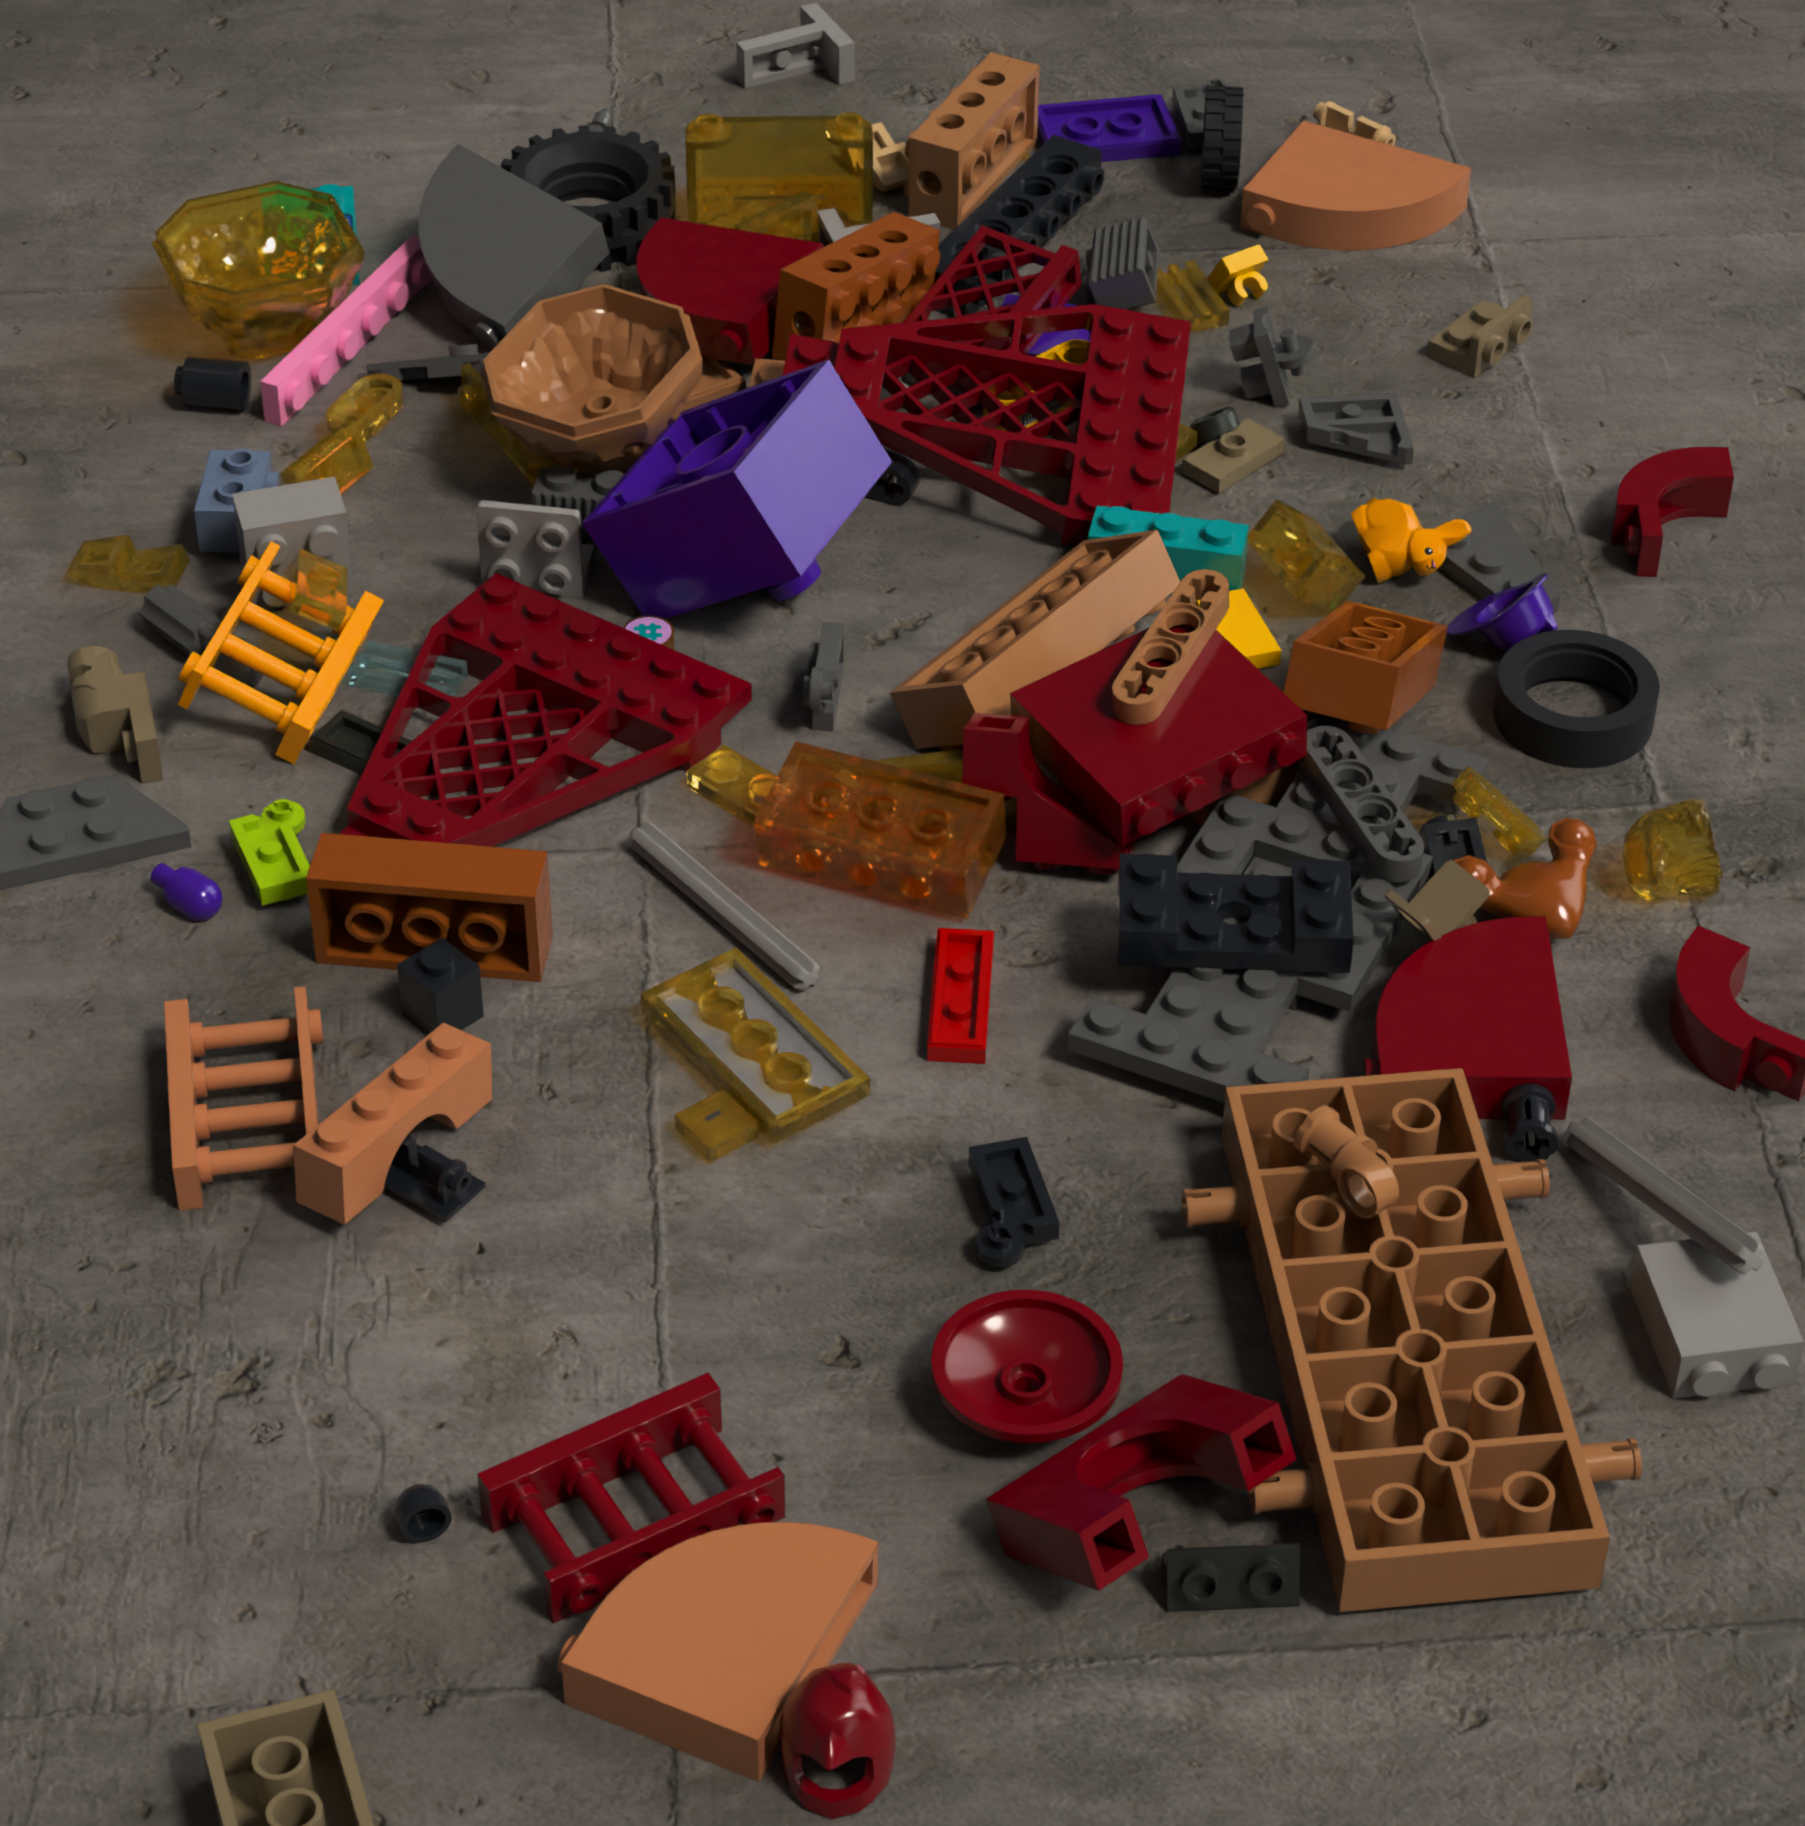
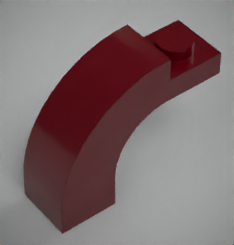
M1689 447L1662 452L1638 463L1622 479L1617 493L1611 531V545H1624L1625 555L1633 556L1636 577H1657L1663 542V524L1685 517L1727 518L1734 480L1729 448Z
M1698 925L1683 945L1678 956L1669 1005V1022L1675 1041L1694 1066L1715 1082L1734 1092L1744 1079H1748L1799 1102L1805 1094V1040L1755 1019L1738 1005L1735 998L1743 988L1751 947Z

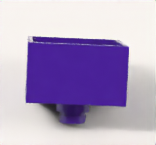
M828 359L682 411L676 421L670 423L660 433L655 442L646 449L582 524L644 617H654L663 620L765 588L775 601H784L798 595L818 579L821 569L816 557L892 463V460Z

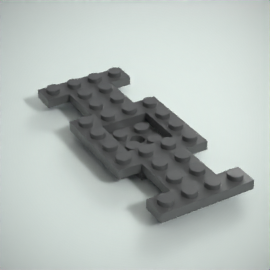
M1301 709L1307 714V731L1317 726H1333L1344 730L1352 738L1403 812L1406 811L1417 791L1469 807L1487 776L1489 758L1390 728L1386 731L1380 730L1378 734L1358 732L1348 727L1349 721ZM1335 756L1332 757V763L1335 762ZM1302 767L1277 807L1231 793L1220 798L1178 863L1177 873L1242 875L1247 867L1243 875L1290 876L1292 859L1349 861L1354 930L1350 973L1175 967L1146 1015L1092 997L1068 1033V1050L1224 1103L1226 1087L1308 1081L1309 1068L1263 1054V1049L1287 1009L1295 1011L1303 997L1351 1012L1403 922L1384 894L1391 889L1409 903L1422 889L1429 877L1433 856L1423 854L1421 873L1415 879L1408 882L1397 883L1380 878L1373 872ZM1352 782L1337 784L1344 789L1362 788L1361 785ZM1375 816L1360 818L1362 821L1371 824L1387 822L1385 819ZM1392 843L1389 844V850H1388V851H1392V850H1391ZM1254 856L1253 860L1251 861V863H1250L1249 866L1247 867L1248 863L1250 862V860H1251L1252 857ZM1235 918L1223 920L1225 923L1234 925L1245 923Z

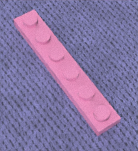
M412 235L260 381L265 422L282 427L297 411L304 407L305 403L323 385H326L331 380L332 376L349 360L353 359L357 352L374 335H377L387 322L399 311L403 310L406 304L423 287L430 283L431 276L421 249L419 236Z

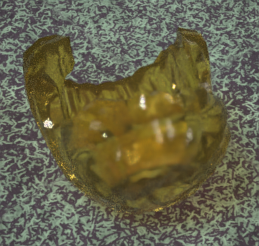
M1697 798L1687 799L1650 811L1640 817L1625 834L1622 863L1628 882L1639 897L1645 900L1665 901L1678 895L1708 897L1716 895L1720 891L1721 881L1719 879L1723 878V873L1720 868L1719 853L1714 849L1716 842L1713 837L1711 819L1705 802Z

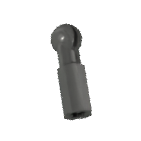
M172 584L166 587L159 585L153 587L144 596L143 608L139 612L147 626L188 656L193 651L202 656L222 623L219 618ZM240 638L246 641L247 643L259 648V646L255 642L245 638ZM222 653L214 664L215 669L250 687L258 684L263 677V674Z

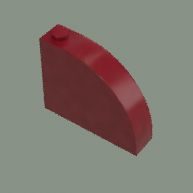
M661 217L641 242L636 260L637 274L643 296L683 308L684 314L689 315L702 356L754 366L755 359H762L773 347L780 269L818 251L824 246L823 243Z
M1546 916L1509 917L1470 924L1450 931L1435 941L1428 942L1410 955L1393 973L1383 990L1376 1016L1372 1058H1364L1362 1076L1463 1068L1478 1119H1505L1501 1108L1504 1094L1517 1085L1525 1083L1538 1084L1550 1090L1555 1098V1113L1551 1120H1565L1572 1073ZM1527 1100L1525 1101V1114L1530 1115L1531 1103Z

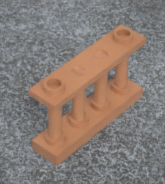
M306 986L294 987L296 1017L203 1027L202 1021L191 1022L188 999L164 1001L172 1170L179 1211L204 1208L202 1183L213 1182V1176L294 1167L293 1145L297 1142L211 1152L210 1146L200 1147V1140L211 1139V1133L305 1123L307 1135L319 1125L312 1045L323 1044L324 1041L320 1009H308ZM297 1040L299 1043L300 1058L208 1068L205 1067V1062L195 1063V1057L206 1056V1050ZM302 1081L303 1099L208 1109L207 1104H198L197 1102L198 1098H207L208 1091Z

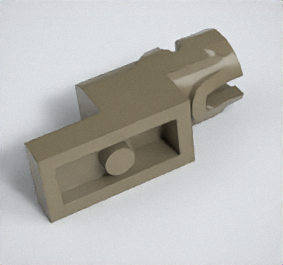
M81 647L70 653L67 668L76 728L84 743L94 753L109 754L125 751L127 763L138 762L142 783L163 780L158 740L145 672L124 674L119 665L118 656L105 647Z

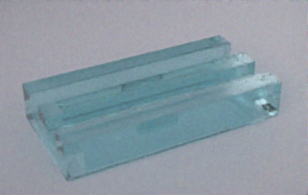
M369 640L365 645V653H360L357 657V666L352 665L348 670L349 686L399 696L420 651ZM438 655L435 661L436 664L432 668L425 685L454 697L468 676L467 661Z

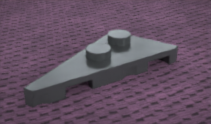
M477 344L449 346V356L366 364L368 384L482 374L481 369L485 366L483 359L490 352L478 353Z

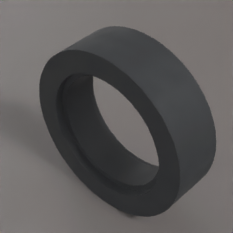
M1554 630L1535 634L1512 646L1500 662L1493 707L1494 720L1500 733L1511 745L1534 759L1569 768H1598L1613 765L1634 756L1649 741L1653 731L1659 697V678L1654 667L1645 656L1630 645L1613 637L1583 630ZM1549 681H1583L1609 690L1624 702L1625 707L1617 712L1598 717L1568 716L1541 706L1527 694V691L1536 685Z

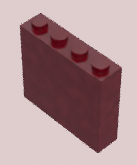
M1178 625L1171 627L1169 630L1175 633H1189L1194 631L1195 628L1188 625ZM1149 628L1010 693L1011 715L1029 717V740L1033 755L1122 846L1144 835L1151 834L1157 829L1191 812L1198 811L1205 805L1238 789L1245 788L1252 782L1307 756V714L1217 630H1215L1161 715L1147 724H1127L1120 721L1114 715L1112 685ZM1154 659L1147 664L1151 667L1161 668L1168 667L1173 662L1168 659ZM1142 685L1141 694H1147L1146 687Z

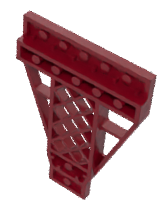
M1091 304L841 329L839 343L790 334L782 376L829 359L882 445L1062 533L1060 544L1076 547L1082 541L1088 540L1096 506H1121L1129 510L1159 514L1170 513L1191 321ZM1085 329L1089 332L1084 364H1073L1029 356L1021 353L1018 348L1020 335ZM1007 336L1011 338L1008 350H996L956 342ZM910 373L919 383L906 388L897 378ZM958 381L968 392L955 397L946 387ZM883 386L892 396L879 401ZM1007 390L1017 400L1004 406L995 395ZM931 394L941 405L928 410L919 400ZM1054 399L1065 408V410L1055 415L1044 405ZM980 403L989 414L977 419L968 408ZM904 408L908 413L898 412L897 410ZM1027 412L1038 421V423L1028 428L1017 419V417ZM953 416L957 422L948 421L946 419ZM1077 421L1074 435L1066 426ZM1002 425L1007 431L997 430L994 428ZM1051 434L1056 440L1043 437ZM971 461L992 464V468L987 470ZM1000 466L1069 478L1066 505L1060 506L999 476Z
M495 573L431 627L346 808L348 826L339 834L495 846L673 768L681 769L689 774L692 773L721 746V728L752 700V683ZM437 661L482 681L463 697H452L426 685ZM416 708L440 717L393 757L400 736L403 735ZM537 708L536 713L507 715V712ZM570 729L565 734H550V731ZM542 732L540 737L512 739L514 735ZM504 737L505 741L474 744V740ZM611 739L642 752L610 767L590 759ZM538 757L531 763H517L519 759ZM509 761L510 763L507 766L479 769V764ZM471 766L472 770L443 774L440 769ZM568 777L578 780L555 790ZM505 786L500 792L484 794V789ZM476 790L477 794L445 798L447 793ZM438 795V800L428 801L421 798L423 796Z

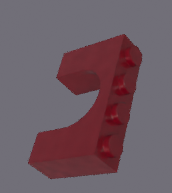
M1180 1374L988 1497L986 1502L1005 1556L1100 1591L1149 1558L1129 1499L1121 1497L1123 1494L1149 1482L1175 1476L1205 1477L1249 1492L1297 1459L1278 1402Z

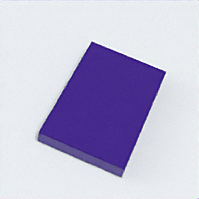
M1160 94L1038 105L1037 136L1041 146L1053 135L1101 149V162L1181 155V138Z

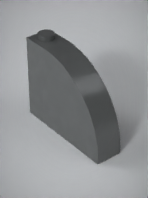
M459 144L447 155L433 174L421 202L418 219L419 239L435 290L451 315L464 327L475 333L476 337L483 344L494 348L497 342L501 341L538 301L573 292L609 254L601 222Z

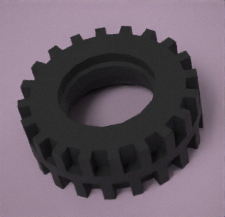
M589 125L579 126V132L565 133L563 128L552 130L553 137L543 139L536 135L529 138L530 147L524 148L517 145L511 150L512 159H503L501 168L563 202L579 198H605L616 201L597 206H572L602 224L609 254L599 264L601 272L610 271L611 263L622 261L627 267L636 264V255L641 242L653 225L661 217L676 220L675 168L671 166V156L668 152L659 153V144L654 140L641 143L639 133L630 131L625 136L616 134V127L605 126L603 132L589 131Z

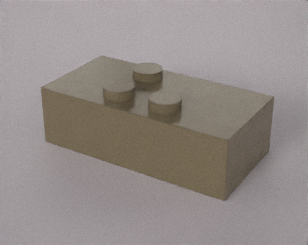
M335 1689L197 1724L207 1780L219 1826H374Z

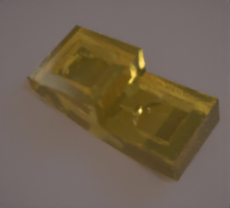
M129 534L83 541L67 573L71 580L102 589L148 593L156 585L166 587L172 584L176 587L190 559L182 544L137 551Z

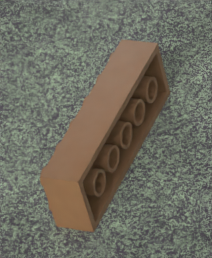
M1158 530L1082 541L892 690L890 695L915 748L939 747L941 751H948L963 744V729L974 713L1011 715V692L1101 651L1111 642L1129 636L1135 631L1134 624L1138 620L1161 610L1166 604L1165 598L1174 592L1180 580Z

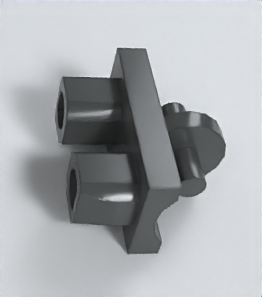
M1268 307L1254 309V323L1229 330L1230 348L1236 362L1259 356L1261 360L1259 364L1241 367V381L1246 399L1271 395L1275 408L1289 405V397L1285 387L1289 382L1287 369L1291 370L1293 376L1304 374L1306 371L1304 365L1313 358L1315 353L1313 344L1305 336H1295L1293 329L1283 330L1280 333L1281 341L1278 342Z

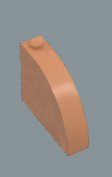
M1303 120L1243 189L1240 229L1300 246L1329 250H1372L1403 245L1436 233L1453 222L1465 210L1468 200L1471 167Z
M764 1522L711 1531L664 1550L626 1576L607 1595L579 1636L574 1634L566 1641L558 1660V1672L563 1677L565 1705L760 1782L780 1748L779 1720L791 1691L812 1670L830 1665L878 1585V1542L848 1531L821 1525L794 1522Z

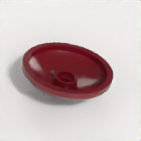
M1009 1290L976 1299L959 1309L945 1322L934 1341L931 1356V1374L934 1388L944 1406L952 1415L968 1427L984 1435L1004 1441L1041 1443L1077 1434L1089 1428L1108 1412L1121 1389L1123 1355L1119 1341L1110 1326L1097 1313L1084 1304L1069 1297L1047 1291Z

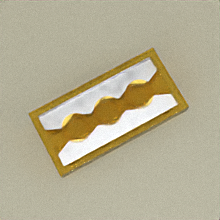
M737 947L640 993L641 1010L773 1144L871 1095V1078Z

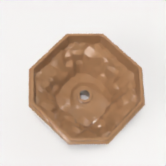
M601 284L538 301L483 359L485 366L481 369L492 415L528 451L535 455L552 458L561 465L569 466L585 473L599 474L606 470H616L625 475L646 449L655 442L660 433L670 423L676 421L680 413L685 410L689 394L700 382L703 358L690 317L684 314L682 307Z

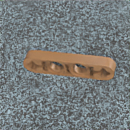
M1195 570L1188 573L1180 581L1114 680L1112 685V706L1114 715L1120 721L1127 724L1141 725L1152 722L1161 715L1228 611L1229 583L1223 574L1214 570ZM1196 600H1200V607L1196 606ZM1178 625H1188L1195 628L1194 631L1189 633H1175L1169 629ZM1154 659H1168L1173 662L1172 665L1161 668L1151 667L1147 663ZM1142 685L1146 687L1147 694H1141Z

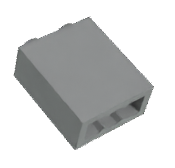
M1757 1231L1748 1232L1750 1236L1762 1244ZM1693 1239L1637 1245L1629 1288L1673 1399L1692 1396H1713L1719 1393L1758 1388L1772 1389L1783 1385L1795 1384L1804 1340L1765 1249L1760 1257L1763 1261L1761 1268L1757 1271L1751 1269L1745 1275H1741Z

